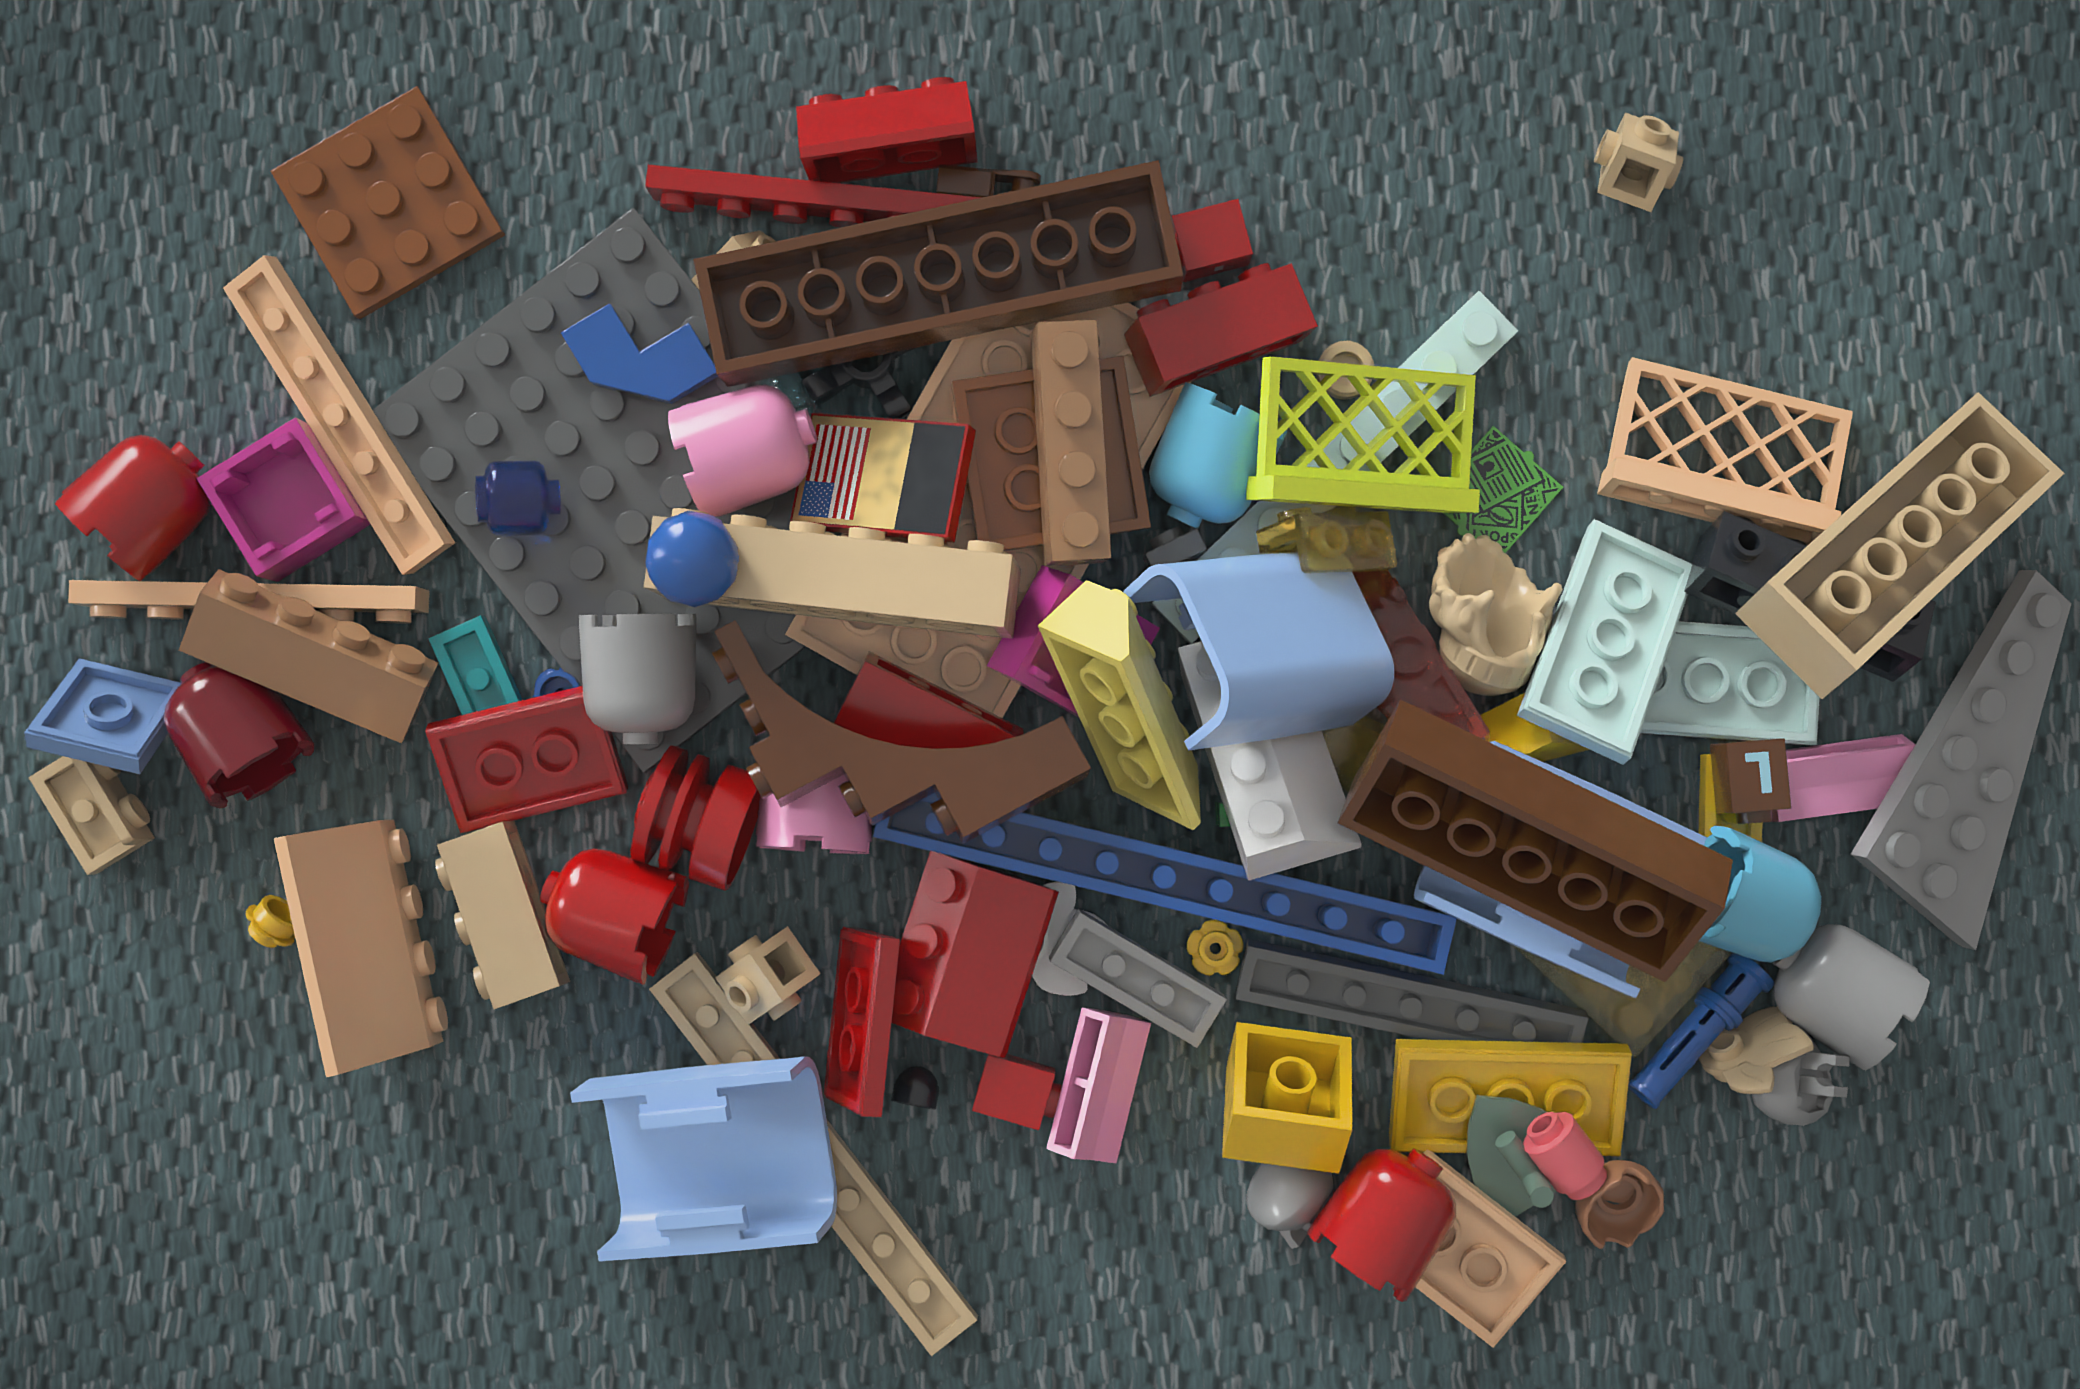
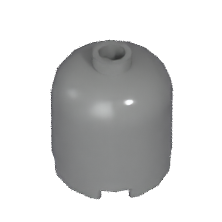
M675 614L602 615V627H598V615H579L583 700L586 713L591 721L603 730L623 733V744L658 743V732L673 730L685 723L693 711L695 702L697 615L678 614V626H676Z
M1825 924L1816 927L1805 946L1793 956L1773 962L1779 968L1774 981V999L1779 1011L1787 1019L1837 1055L1849 1056V1063H1853L1865 1071L1877 1065L1894 1049L1897 1043L1888 1038L1889 1034L1896 1027L1902 1016L1911 1022L1916 1019L1927 997L1930 984L1929 980L1922 976L1916 967L1855 930L1843 925Z

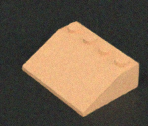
M393 819L377 820L274 838L326 1078L423 1050L443 1042L441 1031H445L448 1028L447 1011L441 997H433L429 975L435 973V958L430 943L427 940L421 941L416 919L423 916V904L418 888L414 884L409 885L404 863L410 861L411 851L405 831L402 828L396 829Z

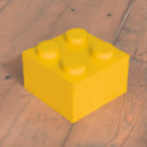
M1236 1022L1226 1067L1222 1158L1339 1174L1352 1133V1038Z

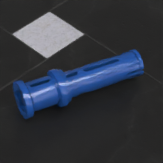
M1732 953L1727 958L1729 966L1709 988L1702 987L1695 994L1696 999L1694 1002L1697 1007L1663 1043L1661 1048L1634 1079L1629 1081L1628 1088L1641 1101L1651 1108L1657 1109L1663 1098L1696 1063L1698 1058L1724 1029L1731 1031L1733 1028H1738L1743 1022L1741 1014L1761 991L1768 993L1772 989L1774 981L1752 959Z

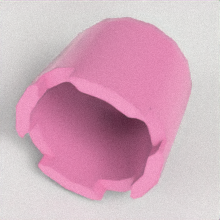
M766 384L750 386L686 404L668 412L669 428L674 449L686 446L694 470L684 474L683 477L699 511L706 512L714 517H721L786 493L797 487L807 474L810 464L808 445L817 443V436L807 409L796 412L788 396L776 387Z
M842 775L780 808L774 794L764 799L760 795L756 847L805 852V840L822 841L821 849H828L830 853L869 854V843L872 842V825L865 813L857 817L853 816L838 788L839 785L847 781L845 775Z

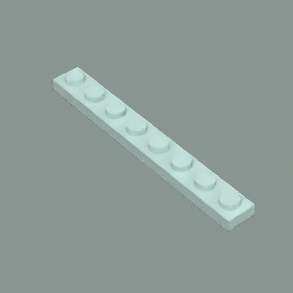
M1478 291L1398 368L1473 375L1518 330ZM1392 381L1377 395L1393 417L1411 401L1396 381ZM1416 383L1420 390L1427 385ZM1442 386L1428 401L1437 410L1456 391V387ZM1368 405L1350 422L1366 444L1384 428V425ZM1418 410L1402 426V429L1409 436L1426 419ZM1341 432L1323 449L1337 469H1343L1357 455V452ZM1391 437L1374 455L1382 462L1399 445ZM1314 459L1306 466L1320 468ZM1364 464L1359 471H1370V469ZM1258 501L1198 560L1287 553L1335 506ZM1181 598L1154 601L1151 605L1189 644H1192L1200 637L1196 629L1184 630L1178 618L1182 615L1179 606L1183 603Z

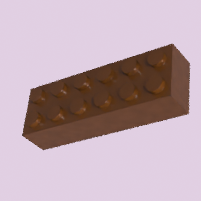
M1401 699L1355 775L1337 822L1665 983L1725 909L1733 864L1732 859Z

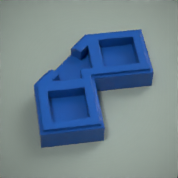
M609 303L561 332L587 378L596 386L625 391L673 404L718 377L715 364L690 323L685 324L640 351L616 310Z

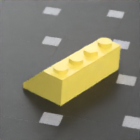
M1086 580L1038 625V628L1112 791L1194 830L1201 823L1198 765L1192 750L1188 751L1184 741L1190 737L1189 733L1178 719L1171 702L1173 700L1172 692L1163 682L1155 664V651L1145 639L1136 618L1138 615L1137 608L1124 592L1118 589L1110 590Z

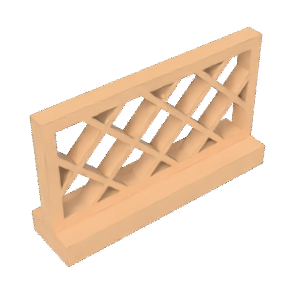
M1632 357L1628 363L1607 467L1602 472L1597 494L1712 523L1725 511L1735 516L1746 517L1760 527L1809 545L1841 516L1842 511L1835 509L1853 411ZM1640 376L1661 381L1672 400L1650 412L1637 393ZM1679 386H1683V387H1687V388H1691V389H1689V390H1687V391H1685V392L1683 393L1682 390L1679 388ZM1701 391L1715 394L1727 413L1706 426L1688 401L1689 398ZM1734 399L1744 401L1745 403L1738 406ZM1755 405L1770 408L1781 425V428L1763 439H1760L1743 414V412ZM1677 407L1694 433L1672 445L1655 419ZM1634 411L1639 419L1631 423ZM1789 413L1801 416L1793 420ZM1811 418L1834 423L1830 445L1818 453L1815 452L1798 427ZM1732 420L1749 447L1728 459L1710 432ZM1642 426L1646 428L1661 450V453L1649 460L1625 455L1628 435ZM1784 434L1788 435L1804 458L1803 462L1786 472L1782 471L1766 445ZM1698 439L1717 465L1704 474L1690 471L1678 454V451ZM1754 453L1772 480L1761 487L1747 485L1733 465ZM1828 455L1827 464L1825 466L1821 459ZM1667 459L1670 465L1662 464L1660 462ZM1809 466L1823 486L1820 502L1801 498L1789 481V478ZM1722 472L1726 479L1715 476ZM1777 486L1780 492L1771 491L1770 489Z

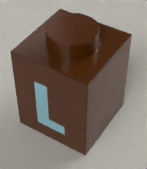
M1785 738L1710 744L1716 813H1735L1736 824L1772 822V810L1792 809Z

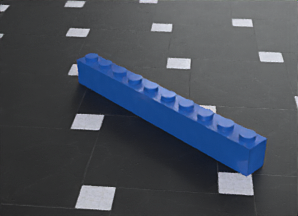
M935 792L878 822L875 826L873 834L875 838L1443 975L1457 920L1444 913L1278 873L1248 881L1244 866L1241 864L1025 812L1019 813L963 844L956 831L946 836L930 806L931 803L939 800Z

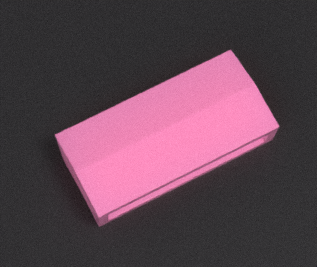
M1903 734L1787 749L1786 756L1792 809L1772 810V822L1878 809L1916 744Z
M1081 1008L1046 1149L1072 1159L1117 1163L1151 1023L1126 1014Z

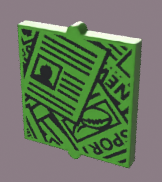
M1492 426L1471 450L1469 489L1480 490L1479 513L1443 514L1458 526V535L1463 536L1466 533H1471L1475 539L1480 535H1487L1492 541L1498 542L1502 546L1503 552L1506 553L1561 491L1563 486L1533 461L1534 454L1531 451L1523 452L1497 428Z

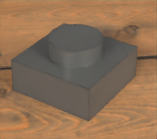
M1177 526L1151 539L1149 542L1153 550L1145 553L1143 560L1147 568L1158 564L1187 562L1203 555L1207 547L1197 528L1184 534L1181 527Z

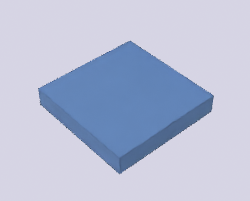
M79 658L24 732L26 747L141 774L168 734L164 721L165 706L174 691L182 683Z

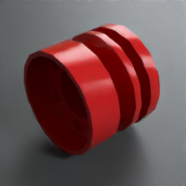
M670 745L663 754L656 770L650 775L641 794L634 819L635 829L630 850L631 859L644 864L649 863L661 844L658 859L659 869L670 871L681 857L684 849L691 851L689 879L726 891L732 885L740 869L758 819L760 794L748 771L733 765H728L715 786L709 785L710 757L698 754L686 773L688 750Z

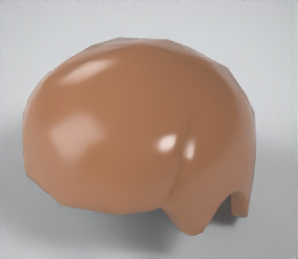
M1627 1160L1608 1161L1603 1166L1607 1171L1606 1181L1593 1195L1582 1200H1575V1212L1583 1232L1595 1247L1602 1249L1605 1242H1615L1629 1248L1634 1244L1639 1234L1652 1229L1663 1215L1664 1191L1661 1184L1644 1166ZM1607 1201H1611V1202H1615V1203H1619V1204H1611V1203H1609V1202H1607Z

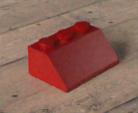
M936 77L922 82L921 88L899 91L898 87L892 85L877 86L866 90L863 97L843 99L838 94H823L811 98L809 105L796 106L800 159L810 181L844 183L937 169L940 164L957 166L978 162L974 123L966 81L955 83L951 77Z
M930 851L899 945L891 1023L927 1037L1006 1058L1059 891L970 860Z

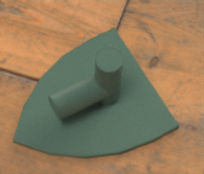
M1477 1095L1467 1130V1158L1473 1183L1515 1217L1532 1206L1539 1208L1549 1206L1554 1199V1192L1556 1190L1526 1153L1523 1144L1530 1123L1541 1114L1547 1112L1539 1107L1512 1098Z

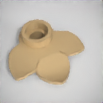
M1778 1006L1769 1007L1745 1017L1736 1029L1733 1028L1731 1031L1724 1029L1699 1057V1060L1706 1072L1721 1082H1727L1732 1090L1743 1094H1763L1773 1090L1775 1076L1772 1068L1812 1051L1814 1045L1802 1029L1793 1025V1022L1779 1011Z

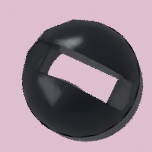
M922 1066L909 1067L896 1078L891 1101L936 1110L939 1096L938 1082L930 1070Z

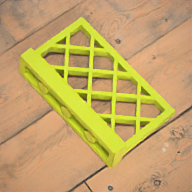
M1271 356L1264 357L1262 360L1256 476H1248L1246 500L1435 513H1479L1480 490L1469 489L1476 375ZM1281 371L1296 373L1309 390V393L1292 409L1289 408L1279 395ZM1313 374L1326 376L1318 382ZM1340 377H1347L1361 395L1344 413L1341 412L1326 392ZM1365 379L1377 381L1370 387ZM1392 381L1398 382L1411 399L1395 417L1392 416L1377 396ZM1416 383L1427 385L1420 390ZM1442 386L1456 387L1455 411L1444 421L1428 400ZM1315 401L1320 404L1333 421V424L1316 441L1298 419ZM1367 405L1384 425V428L1368 444L1364 442L1350 423ZM1418 410L1435 431L1419 448L1415 446L1402 429V426ZM1289 428L1306 451L1292 465H1277V439ZM1340 432L1357 452V455L1343 469H1337L1323 451ZM1391 437L1394 438L1408 457L1394 473H1388L1374 455ZM1441 441L1452 453L1451 477L1438 476L1425 459ZM1314 459L1320 468L1306 466ZM1366 464L1370 471H1359V469ZM1416 467L1421 475L1409 473Z

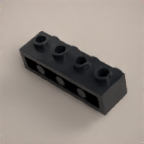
M1724 511L1699 537L1684 592L1735 614L1773 576L1808 545L1802 541L1786 538L1760 527L1746 517L1735 516ZM1933 600L1928 602L1860 668L1894 682L1921 661L1936 602Z

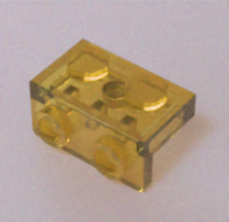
M1308 507L1294 508L1278 513V522L1256 531L1260 554L1298 552L1300 567L1304 573L1384 571L1397 566L1388 511L1356 512L1355 507H1341L1323 513H1312L1311 508Z

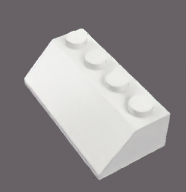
M1202 641L1178 648L1181 676L1198 729L1215 716L1221 702L1220 682ZM1322 731L1205 748L1248 881L1361 848L1358 833L1337 823L1346 799Z

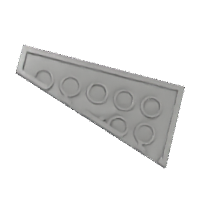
M2037 570L2018 571L1850 854L1952 941L1963 948L1976 950L2071 607V603Z

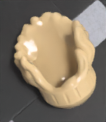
M1466 533L1461 541L1455 539L1449 547H1444L1438 551V567L1431 586L1432 595L1429 600V610L1434 621L1442 628L1439 644L1443 669L1455 684L1468 692L1485 696L1510 693L1525 685L1530 677L1537 656L1544 647L1546 634L1552 625L1553 607L1563 590L1562 585L1554 583L1545 591L1537 590L1535 584L1528 578L1526 570L1515 567L1512 559L1503 552L1502 546L1498 542L1492 541L1487 535H1480L1475 539L1471 533Z

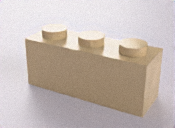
M502 821L438 844L437 847L441 858L435 861L437 874L446 891L452 890L460 911L454 915L456 929L462 942L466 946L471 944L478 966L473 968V976L481 997L484 1000L490 999L493 1009H497L570 982L560 950L548 935L545 923L546 910L544 904L540 902V893L515 821Z

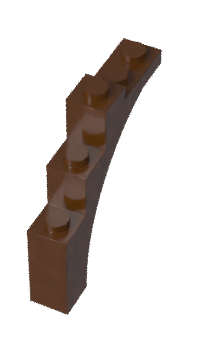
M736 620L714 631L721 645V648L711 652L728 684L739 679L749 699L739 705L755 735L757 736L764 731H767L769 737L749 747L756 762L746 767L762 799L774 794L780 808L845 775L847 781L839 785L838 788L854 817L865 813L870 824L873 826L935 792L939 800L931 803L930 806L946 836L956 831L961 842L964 844L1086 778L1091 770L1063 716L1023 735L996 743L966 748L929 749L909 747L865 737L839 727L813 713L782 690L763 672Z

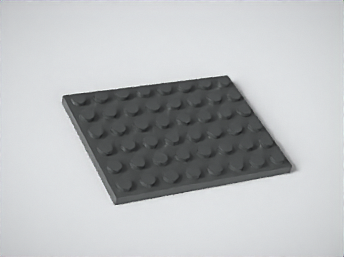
M633 207L374 408L373 412L430 501L563 671L576 677L581 686H583L579 615H598V627H602V615L675 614L676 626H678V614L697 615L695 702L693 711L687 721L676 729L658 732V743L623 744V733L612 732L642 772L647 773L660 762L670 745L680 747L746 695L739 679L729 684L727 683L711 653L721 648L714 632L715 630L736 620L763 672L768 676L772 675L804 650L806 646L785 635L796 616L794 614L704 604L691 607L671 602L644 588L645 561L653 516L671 517L673 508L698 510L683 477L684 474L694 470L686 446L674 449L669 428L668 412L686 404L750 386L763 384L775 386L769 379L727 387L718 376L675 403L669 404L625 391L596 386L589 381L561 332L609 303L616 310L640 351L685 324L690 323L714 363L700 291ZM797 487L786 493L721 517H715L720 519L722 523L730 524L731 515L755 516L766 519V525L773 526L780 530H789ZM830 532L836 536H841L842 534L840 532Z

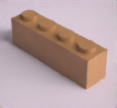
M1097 320L1037 322L1030 335L1044 566L1103 563L1111 559Z
M220 569L217 570L200 591L179 647V651L401 744L417 716L439 662L425 657L421 651L412 646L389 642L370 634L364 626L356 622L340 621L314 610L312 605L302 599L283 597L258 586L248 576L239 573H227Z

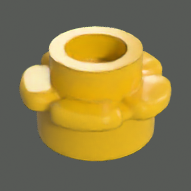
M267 895L258 905L253 904L247 908L245 915L251 921L248 926V932L256 942L269 948L277 946L287 947L294 943V929L288 902L285 899L274 895Z
M1215 919L1205 921L1201 929L1194 930L1187 940V952L1192 955V965L1198 972L1207 976H1212L1214 973L1227 975L1234 971L1240 963L1238 956L1244 948L1243 939L1236 929H1229L1225 922ZM1213 943H1218L1221 946V950L1217 954H1213L1210 951V946Z

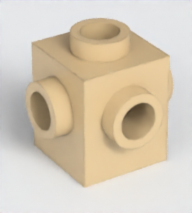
M1625 112L1617 131L1614 132L1607 129L1597 149L1594 162L1601 165L1597 193L1652 212L1663 188L1669 190L1672 188L1682 167L1683 157L1677 155L1679 132L1672 130L1666 122L1653 116H1642L1639 118Z
M787 926L763 944L758 936L754 935L727 955L734 964L715 978L725 991L730 1005L740 1013L747 1025H749L766 1012L775 1021L802 1002L796 991L821 973Z

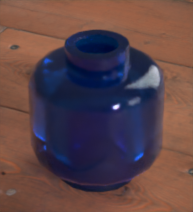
M534 460L494 461L489 463L485 469L484 476H475L477 522H486L489 531L496 536L539 535L544 533L549 524V515L560 514L559 480H548L544 465Z

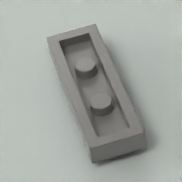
M1079 908L1049 955L1051 963L1198 1048L1227 1001L1223 993Z

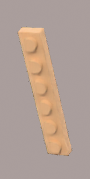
M262 256L223 287L399 571L402 575L413 574L455 544V541L278 258Z
M69 580L68 603L90 607V617L123 619L127 618V608H147V618L180 620L184 617V609H194L198 595L207 582ZM257 583L258 586L283 597L302 599L312 605L314 610L340 621L354 622L355 612H376V622L406 624L411 623L412 613H429V590L416 586Z

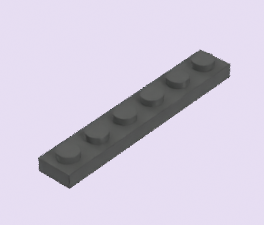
M1247 939L1235 990L1236 1000L1426 1040L1582 1043L1589 1019L1584 1009L1253 939Z

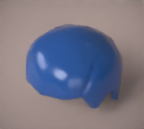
M686 511L665 519L648 540L645 564L652 583L669 601L697 607L718 600L735 582L740 558L736 542L720 519L705 513Z

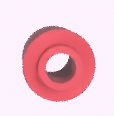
M1547 1112L1541 1114L1530 1123L1523 1142L1524 1150L1558 1193L1566 1194L1571 1200H1582L1593 1195L1602 1187L1607 1178V1171L1603 1167L1604 1157L1570 1113Z

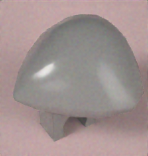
M1805 1032L1811 1039L1814 1049L1772 1068L1775 1076L1773 1090L1769 1093L1751 1094L1753 1103L1766 1116L1780 1123L1801 1126L1814 1123L1828 1112L1833 1097L1847 1098L1848 1087L1834 1086L1829 1071L1833 1066L1849 1067L1850 1057L1821 1053L1811 1036Z
M1262 1163L1253 1175L1246 1193V1204L1249 1214L1257 1223L1268 1230L1279 1231L1291 1249L1297 1248L1308 1234V1229L1321 1212L1319 1210L1333 1189L1332 1173Z

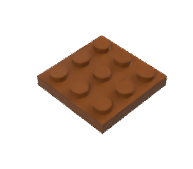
M418 86L270 171L353 315L359 320L506 235Z
M1124 356L1099 359L1110 535L1151 528ZM1033 369L952 381L951 389L957 423L969 424L976 430L967 477V488L976 540L1003 544L1004 551L1042 546L1043 533Z

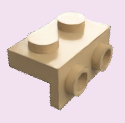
M62 756L28 778L87 875L98 874L155 838L147 826L150 822L147 809L135 795L127 793L117 775L121 773V770Z

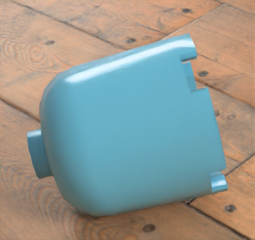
M1185 382L1152 459L1149 470L1150 482L1156 494L1171 504L1167 513L1168 516L1197 529L1202 519L1217 524L1229 523L1241 517L1252 502V500H1246L1248 476H1256L1260 414L1240 405L1236 415L1231 414L1233 408L1215 399L1216 393ZM1287 430L1277 439L1276 454L1288 432Z
M1717 825L1711 827L1712 835L1706 839L1704 846L1732 859L1733 864L1725 909L1699 942L1761 962L1772 963L1793 956L1805 946L1815 931L1820 916L1822 896L1814 874L1798 859L1741 832Z

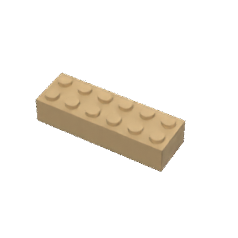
M1978 392L1773 576L1735 614L1823 699L1856 672L2065 473Z
M673 508V509H672V516L678 515V514L683 513V512H686V511H694V512H700V513L708 514V513L703 512V511L692 510V509H684V508ZM731 515L730 524L723 523L738 547L740 558L738 573L735 582L718 600L704 605L1013 639L1021 569L1013 555L1004 551L1003 544L970 540L968 541L967 550L956 549L944 545V538L925 534H909L908 543H901L885 538V532L859 527L849 528L848 537L836 536L833 533L825 532V525L805 521H790L789 530H780L766 525L767 520L764 518L749 515ZM653 516L650 537L660 524L669 517ZM646 568L644 588L666 598L656 589Z

